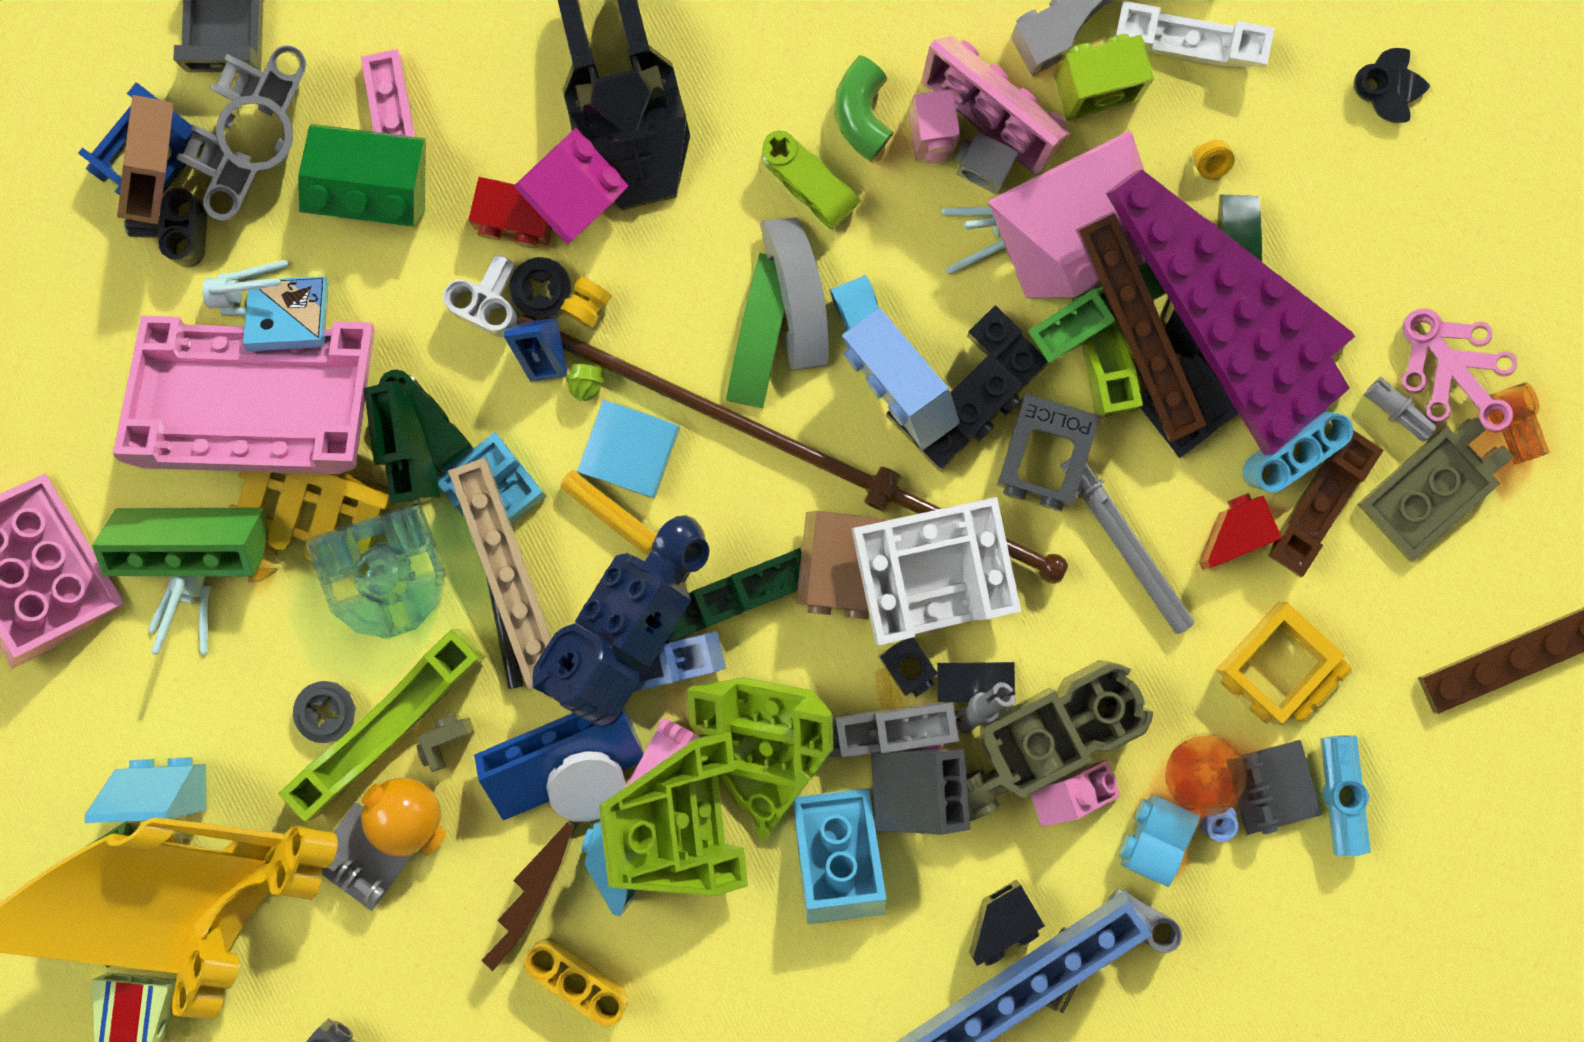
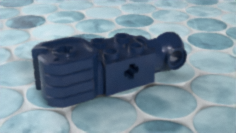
M682 515L667 521L658 531L653 542L652 551L646 561L628 553L614 557L588 601L584 604L575 623L561 628L554 634L535 664L532 677L534 689L543 692L550 698H554V700L560 703V706L581 716V718L588 722L590 721L597 727L605 726L618 718L639 683V674L645 665L649 668L651 667L691 601L685 585L686 579L691 572L700 570L708 560L709 545L706 542L703 528L695 518Z

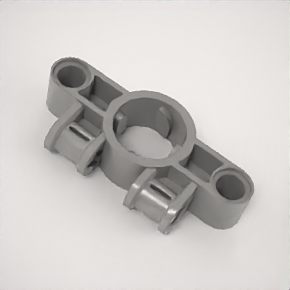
M286 45L277 48L271 55L263 72L226 54L224 57L226 65L217 84H212L210 90L232 101L223 109L218 118L216 135L192 124L191 131L193 134L184 153L178 154L176 159L213 177L205 193L203 204L208 215L214 219L228 220L234 217L256 172L279 164L287 156L291 148L293 130L285 112L306 68L305 57L296 47ZM289 53L295 56L299 64L298 71L293 75L281 73L276 64L279 55ZM239 72V76L234 84V87L230 88L229 86L232 82L235 73ZM257 104L259 105L257 109L269 116L275 113L283 126L284 139L279 138L273 149L277 154L265 162L251 163V157L239 151L236 154L232 153L226 143L224 127L230 129L236 116L232 114V111L242 105ZM206 141L200 158H196L202 142ZM223 191L232 197L233 206L230 211L217 213L211 208L209 201L215 192Z

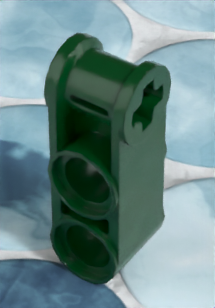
M398 369L384 373L380 378L379 384L390 381H399L405 384L403 390L420 421L430 448L433 463L443 474L474 450L460 430L449 421V417L439 404L426 393L415 378Z

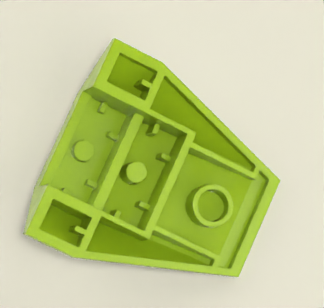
M725 731L694 739L599 805L608 887L719 896L748 886L744 848L725 844L717 776L735 771L731 732Z

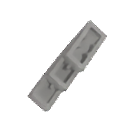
M953 702L832 716L833 751L827 758L836 756L843 758L881 752L882 754L958 742Z

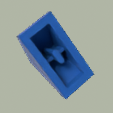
M557 318L522 322L504 330V338L530 382L566 377L567 368Z

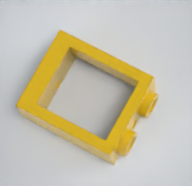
M1279 602L1271 608L1217 667L1216 671L1224 677L1220 682L1229 692L1236 697L1242 694L1252 703L1249 710L1257 718L1266 724L1269 721L1283 724L1345 655L1288 602ZM1278 626L1282 627L1318 661L1279 706L1273 703L1239 671Z

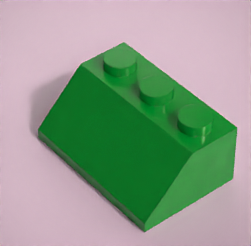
M311 124L308 129L298 174L299 212L414 227L425 212L426 138Z

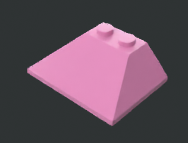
M1131 131L1125 132L988 201L1026 298L1076 297L1100 285L1076 229L1111 212L1115 213L1137 265L1145 262L1144 256L1106 195L1109 190L1133 172L1141 169L1144 170Z

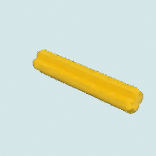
M571 470L565 475L560 484L562 490L643 554H648L652 550L656 537L655 533L576 471Z

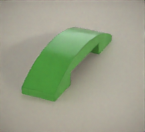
M759 253L726 397V401L762 409L764 408L785 312L774 259L767 260V255L764 253Z

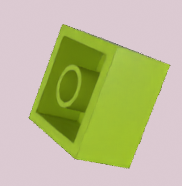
M1127 33L1113 36L1106 40V44L1092 47L1090 43L1071 48L1055 76L1067 121L1139 102L1154 80L1142 34L1129 37Z

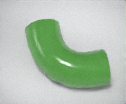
M859 55L846 70L836 89L834 113L841 134L855 151L871 163L888 143L894 132L880 122L872 110V101L887 81V76L873 61Z

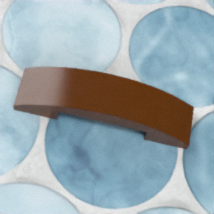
M1353 430L1351 440L1343 448L1328 457L1315 474L1280 531L1282 539L1274 542L1268 556L1300 578L1304 577L1323 547V544H1321L1323 538L1357 485L1365 481L1384 450Z

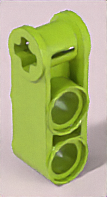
M778 130L766 136L762 147V159L766 168L784 184L793 196L806 204L824 225L834 230L860 203L857 195L844 182L837 179L820 159L808 152L791 134ZM773 147L778 150L785 147L786 157L781 154L773 157Z

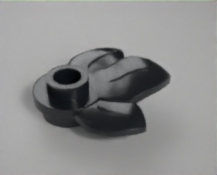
M1391 48L1382 52L1375 64L1365 65L1354 77V89L1357 95L1367 102H1372L1375 112L1379 117L1399 124L1410 120L1408 103L1421 97L1430 88V84L1424 78L1407 69L1410 61V50L1405 48ZM1367 79L1375 80L1377 89H1371L1367 85Z

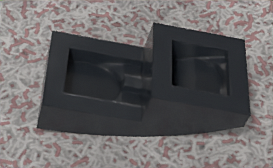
M1015 662L937 663L938 702H969L974 695L980 692L986 693L1000 682L1008 684L1013 689L1012 693L1004 697L1005 699L1015 695Z

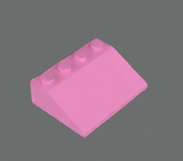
M953 36L934 40L928 49L921 83L932 92L953 89L956 111L986 136L1018 151L1015 159L1038 176L1063 146L1071 133L1066 128L1067 123L1057 113L1052 111L1048 113L1037 104L1038 100L1030 91L1025 88L1018 89L1010 83L1007 74L995 64L989 66L978 57V51L965 40L959 42Z
M46 473L0 494V649L12 669L48 652L124 605L123 599L110 578L103 576L96 555Z

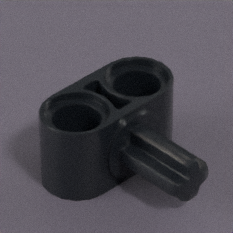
M172 188L165 193L161 201L158 224L126 219L124 222L127 236L158 238L161 253L180 266L194 267L204 258L208 214L204 209L203 202L186 189ZM185 202H190L189 212L179 217V207ZM183 239H188L186 251L177 255V244Z

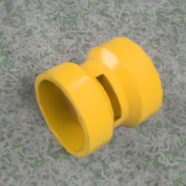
M579 276L574 284L575 292L572 297L565 299L560 310L592 329L598 320L597 313L599 309L608 304L612 295L596 283L583 276Z

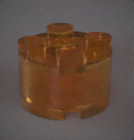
M1197 733L1182 739L1171 750L1166 763L1165 779L1170 794L1179 805L1193 814L1212 816L1227 811L1239 800L1245 790L1247 773L1239 751L1230 741L1216 734ZM1202 764H1209L1210 770L1217 771V775L1210 776L1209 783H1202L1201 777L1194 776V772L1200 771Z

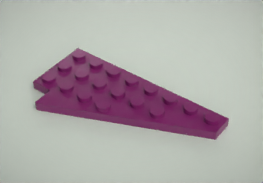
M1141 169L1133 172L1106 193L1264 455L1275 454L1350 389L1332 356L1355 337L1352 331Z

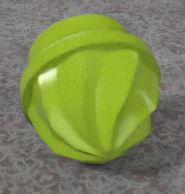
M572 364L570 374L566 375L571 395L583 402L597 397L601 386L604 385V379L601 378L602 369L592 365Z

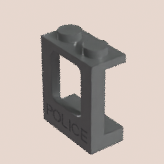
M1025 394L996 486L1004 488L1003 494L1006 496L1025 500L1026 495L1041 499L1040 505L1045 508L1062 511L1063 506L1070 508L1074 505L1100 415ZM1034 430L1068 439L1074 445L1065 479L1060 490L1054 491L1027 483L1018 477V470L1029 434Z

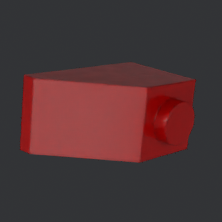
M1246 493L1227 501L1230 508L1219 512L1199 561L1202 569L1215 567L1282 539L1264 495L1252 499L1250 494Z

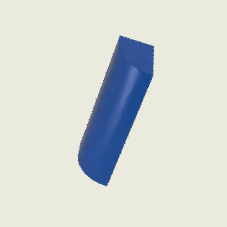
M624 707L618 718L605 726L597 727L590 721L588 722L581 718V716L572 713L476 753L474 758L478 780L504 821L549 802L546 788L549 774L554 768L557 770L563 764L562 760L570 755L585 751L601 752L608 755L610 760L615 763L617 762L622 770L639 764L644 751L633 723Z

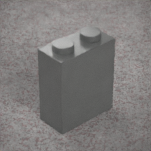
M907 749L882 754L881 752L871 753L876 831L943 835L970 830L964 749Z

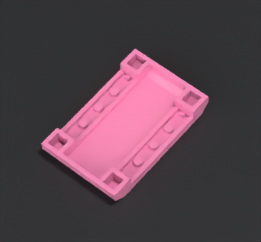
M141 316L113 455L120 462L148 469L341 474L356 468L365 405L364 388L368 384L375 336L374 326L372 323L333 322V329H325L324 347L246 351L243 345L244 326L184 325L180 317Z

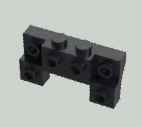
M996 305L967 334V337L987 357L950 392L960 424L922 451L904 425L901 426L890 411L886 413V417L917 447L939 472L973 439L978 443L981 442L995 427L991 421L1000 412L1005 416L1008 415L1022 400L1018 394L1048 365L1045 357L1022 335L1023 331Z

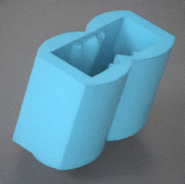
M1151 794L1148 800L1143 799L1138 805L1134 820L1138 821L1136 830L1132 836L1128 834L1121 844L1119 856L1123 857L1121 865L1169 887L1179 869L1184 851L1192 839L1200 815L1157 795Z

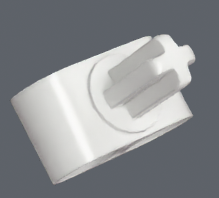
M496 255L480 285L462 279L449 283L443 294L446 307L459 319L494 336L504 337V330L517 325L515 310L500 296L515 268V264L504 256ZM462 292H471L472 302L470 305L462 309L456 308L455 301L457 296ZM499 308L506 309V320L500 325H490V314Z

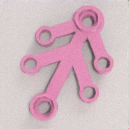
M1417 309L1411 312L1403 323L1404 337L1412 344L1408 371L1402 377L1404 389L1412 394L1420 393L1425 389L1427 380L1423 373L1427 349L1429 348L1438 359L1432 401L1426 407L1427 417L1433 423H1443L1450 417L1451 409L1448 398L1453 377L1480 410L1479 420L1482 427L1492 433L1505 431L1512 423V408L1503 400H1493L1467 368L1493 370L1498 376L1507 377L1512 375L1517 368V359L1514 354L1507 351L1489 354L1451 350L1442 338L1468 339L1473 346L1484 347L1492 339L1491 327L1485 322H1476L1472 325L1442 322L1440 316L1430 309ZM1420 323H1427L1431 329L1427 334L1420 335L1415 331L1416 326ZM1479 328L1486 330L1488 333L1487 337L1480 341L1472 337L1473 331ZM1508 358L1512 361L1513 365L1508 370H1500L1496 365L1498 360ZM1412 375H1418L1421 377L1422 383L1418 387H1410L1407 384V379ZM1435 405H1443L1446 408V413L1441 417L1433 416L1430 411ZM1494 411L1501 412L1504 420L1499 424H1492L1488 420L1490 413Z

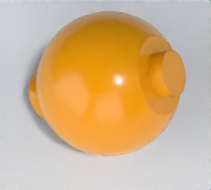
M394 778L383 782L380 786L376 783L368 789L361 802L364 804L361 813L363 832L369 843L386 855L405 857L420 851L429 856L440 846L445 838L446 830L439 826L441 819L439 802L432 790L420 781L411 778Z

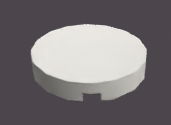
M585 751L570 755L562 760L563 764L557 770L554 768L549 774L546 788L550 805L559 816L570 821L589 822L600 819L599 805L626 787L622 768L617 762L615 763L610 760L608 755L601 752Z

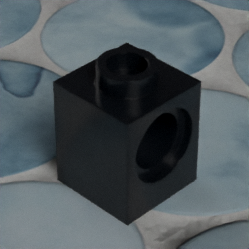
M914 637L899 641L878 656L903 695L906 696L912 692L917 697L934 685L931 678L938 673ZM907 657H914L920 664V672L913 679L903 678L899 671L901 661Z

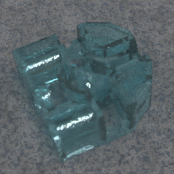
M420 501L316 535L305 542L330 612L357 633L388 639L415 630L435 609L443 597L446 571L439 560L436 543ZM385 531L388 542L377 543L361 554L357 541ZM427 552L433 570L415 575V571L411 570L409 557ZM366 562L370 569L366 576L362 577L359 574L364 569ZM353 576L355 587L359 594L337 602L336 597L332 593L331 583ZM398 581H407L402 594L393 591ZM403 601L410 623L402 627H395L388 606Z

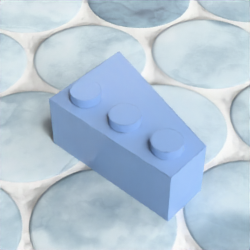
M881 308L842 335L848 349L843 354L856 372L862 369L868 377L865 380L872 392L878 398L883 397L889 405L888 409L901 426L904 425L922 451L960 424L949 388Z

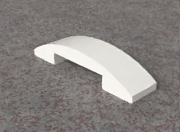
M1123 1L1116 35L1127 33L1129 37L1142 34L1147 52L1191 62L1222 66L1266 67L1268 64L1274 27L1237 21L1235 26L1163 14L1160 13L1161 7Z

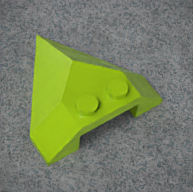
M745 677L691 686L687 689L689 725L696 735H702V737L725 731L731 732L735 771L721 774V777L741 809L747 808L758 825L754 830L763 842L833 751L832 713L817 694L809 689Z

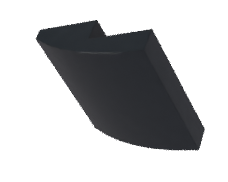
M1197 351L1193 359L1185 357L1180 361V365L1207 426L1170 442L1166 437L1146 389L1144 388L1140 391L1143 406L1140 408L1179 458L1239 414L1218 378Z

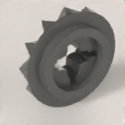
M319 681L308 685L299 693L293 706V719L297 729L304 737L317 743H329L340 739L349 731L354 724L357 707L351 698V692L344 689L339 683ZM331 698L330 710L335 712V715L339 716V718H326L324 723L320 725L321 714L315 708H312L311 705H325Z

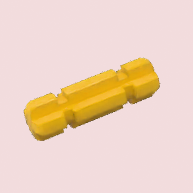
M1342 659L1291 716L1298 722H1306L1314 714L1313 708H1319L1339 686L1337 682L1340 680L1344 681L1351 673L1352 669L1348 663Z

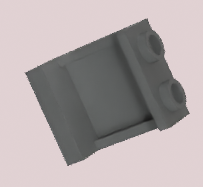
M183 0L182 45H174L173 60L186 72H222L226 65L224 57L228 54L261 71L263 0Z

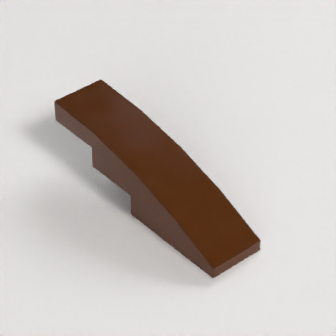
M569 820L513 880L524 892L497 920L508 930V933L481 960L492 971L495 970L524 935L546 901L565 862L577 826L575 821Z

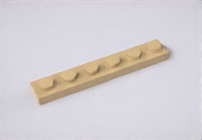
M486 457L448 470L527 689L530 690L533 689L532 677L534 666L552 639V635Z

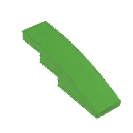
M1145 260L1144 263L1138 265L1153 302L1165 295L1164 289L1147 261ZM1100 286L1097 289L1093 288L1028 330V333L1050 364L1115 326L1117 323Z

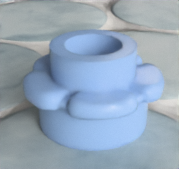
M1213 805L1205 811V817L1200 821V827L1204 834H1209L1211 839L1218 842L1229 841L1237 834L1239 828L1238 820L1235 818L1237 813L1232 807L1228 805H1223V807ZM1218 819H1222L1221 823L1216 824Z

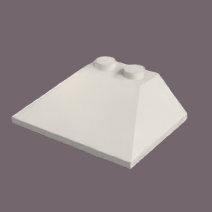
M997 497L851 528L876 646L912 638L918 633L968 621L987 620L1021 612Z

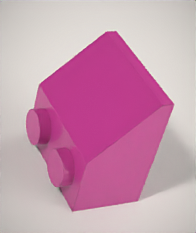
M575 128L513 187L568 245L628 187V184L620 177L617 170L611 167L598 153L592 143Z

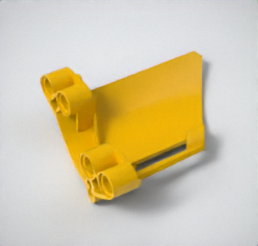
M157 817L142 821L138 829L130 836L112 833L56 863L0 903V953L175 973L177 978L172 997L173 1015L214 1020L219 1016L222 1009L224 988L230 989L237 977L239 968L237 953L229 952L238 934L269 891L274 895L308 900L314 899L320 889L322 868H328L334 861L338 846L337 835L334 832L294 826L286 833L281 834ZM176 831L232 840L233 842L221 851L165 841Z

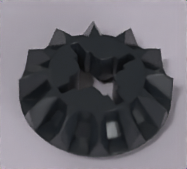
M544 257L532 258L523 262L514 271L510 280V295L516 307L524 314L532 318H550L561 311L560 307L565 299L571 297V281L565 269L556 261ZM532 277L540 283L549 280L550 283L547 289L552 298L549 299L541 294L537 295L536 298L533 297L532 294L535 289L529 278Z

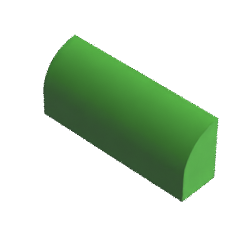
M116 508L92 547L103 576H254L265 551L267 536L266 516L264 508Z

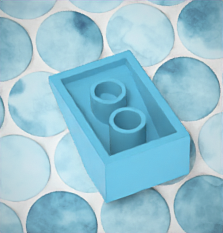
M192 757L168 758V766H154V759L129 760L128 768L115 769L85 813V823L145 821L154 817L172 819L207 811L206 764L192 765Z
M869 788L797 797L793 802L807 924L884 915L886 893Z

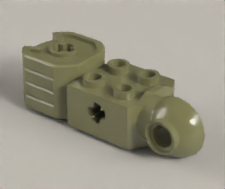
M1098 660L1063 678L1057 692L1047 688L999 713L995 720L987 724H981L980 740L995 769L987 774H984L982 769L966 774L970 821L981 818L998 808L1000 804L996 797L1009 790L1023 798L1091 763L1092 760L1089 754L1092 752H1111L1144 735L1151 724L1153 711L1143 708L1145 703L1140 689L1132 680L1126 677L1131 669L1110 661ZM1102 698H1109L1110 705H1105L1108 707V710L1105 713L1097 710L1099 701Z

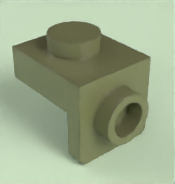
M456 714L435 721V730L418 736L421 744L417 745L419 758L425 767H430L432 773L446 767L439 745L474 732L469 717L458 720Z

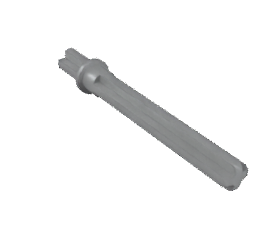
M1071 458L1061 464L1065 473ZM1086 463L1078 488L1079 494L1076 496L1078 499L1082 497L1173 631L1177 634L1185 632L1192 627L1194 619L1102 486L1104 480H1098Z

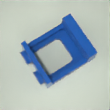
M137 82L126 93L131 98L132 95L158 99ZM131 105L92 153L83 147L78 152L79 155L89 162L85 168L104 183L110 178L119 185L115 190L119 196L122 176L113 170L112 162L126 146ZM174 111L172 113L169 147L172 153L167 160L163 193L187 165L176 158L178 154L184 153L193 134L191 131L192 125Z

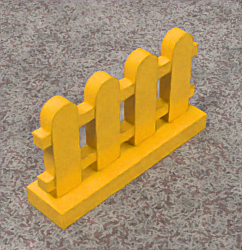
M239 472L238 477L245 479L238 504L229 505V508H264L270 488L281 492L274 517L266 516V526L270 529L268 543L272 548L276 550L288 548L292 545L294 538L306 541L304 555L311 562H320L328 557L330 550L342 554L340 567L343 572L349 575L361 572L365 568L366 563H374L377 554L370 552L375 533L377 527H385L388 520L387 516L381 515L383 509L396 506V504H390L388 487L345 472L341 474L281 473L286 475L285 481L274 478L275 472ZM311 484L321 487V494L309 490ZM350 497L359 500L358 505L346 503V498ZM306 501L317 504L310 530L298 527ZM342 513L353 517L346 543L334 539Z

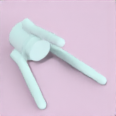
M990 207L943 208L941 210L942 215L945 216L992 215L991 218L967 221L964 227L966 229L992 226L995 236L1001 237ZM1003 239L948 266L946 273L956 272L1006 248Z
M282 260L234 273H221L219 278H205L202 292L206 306L209 309L219 308L222 316L238 315L246 317V308L235 306V303L242 301V291L279 286L281 281L278 278L239 282L238 280L286 268L288 262Z
M172 576L169 578L165 594L148 628L150 633H155L160 624L151 650L154 655L160 652L178 602L194 604L196 597L199 598L200 653L202 655L207 654L208 598L211 586L203 585L205 576Z

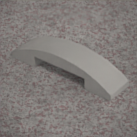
M797 217L762 221L760 227L767 260L774 259L789 328V331L783 335L791 371L828 365L829 358L827 314L822 284L808 238Z

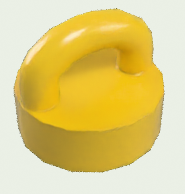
M1222 140L1208 141L1195 147L1192 151L1194 164L1200 175L1206 179L1221 178L1232 169L1235 162L1232 150Z

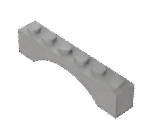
M1052 0L1049 3V8L1039 13L1034 9L1020 16L1016 20L1017 24L1014 27L1011 39L1030 74L1034 76L1064 60L1075 37L1084 24L1100 9L1114 0Z

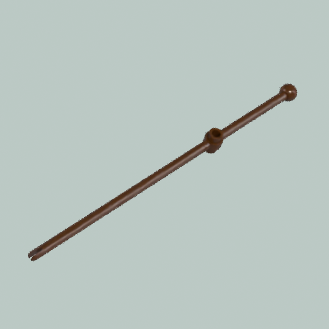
M521 315L517 318V324L537 321L527 315ZM560 331L563 349L865 489L868 494L864 502L876 510L885 511L888 503H896L917 514L942 509L899 489L897 484L901 476L889 468L880 467L877 475L871 476ZM1006 538L1010 557L1039 570L1041 578L1048 583L1056 584L1062 581L1068 568L1065 558L1058 554L1043 556Z

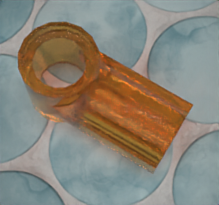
M1523 382L1489 394L1493 400H1503L1512 408V423L1502 433L1509 452L1514 456L1512 458L1514 464L1529 461L1550 453L1536 416L1539 411V402L1531 385ZM1494 411L1489 414L1493 424H1499L1504 420L1501 412Z

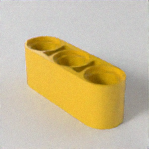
M553 939L539 940L528 951L524 966L526 972L538 983L601 1026H612L622 1018L628 1004V997L625 990L619 984ZM540 950L549 952L554 958V966L550 968L539 966L535 959L536 952ZM572 973L582 975L586 980V988L583 990L572 989L567 983V976ZM603 996H611L618 1002L619 1009L613 1013H607L600 1008L599 999Z

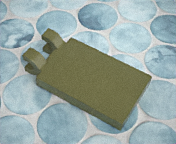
M1474 417L1472 420L1468 418L1454 433L1449 427H1443L1357 504L1409 561H1414L1500 484L1493 474L1514 457L1504 445L1499 448L1493 447L1482 458L1476 454L1468 444L1485 431L1478 417Z

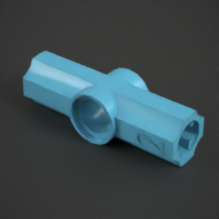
M1338 735L1320 738L1325 775L1322 796L1329 809L1334 855L1360 856L1371 853L1366 816L1369 794L1362 782L1357 736ZM1348 785L1352 791V798L1347 804L1342 805L1339 801V792L1344 786Z

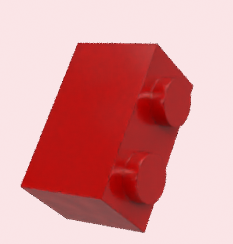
M478 177L468 219L472 227L478 230L477 235L492 240H500L501 235L515 238L514 243L528 248H537L538 243L549 245L552 227L513 187L515 184Z

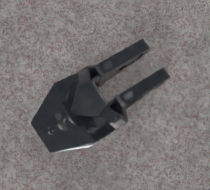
M558 0L572 59V66L563 87L571 130L573 131L577 128L628 184V187L614 202L621 210H626L677 197L691 135L673 64L648 45L637 0H617L629 45L628 53L633 70L601 78L592 56L579 0Z

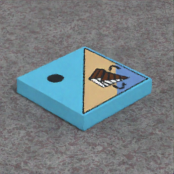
M326 276L279 279L281 281L279 286L248 290L243 345L246 351L324 347L329 287Z

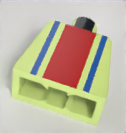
M111 972L93 979L94 1041L162 1042L172 1013V997L176 979Z

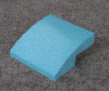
M603 400L577 472L655 499L680 426Z
M496 432L449 469L451 470L487 457L511 524L547 497ZM446 471L437 477L438 485L455 508L463 514L450 475Z

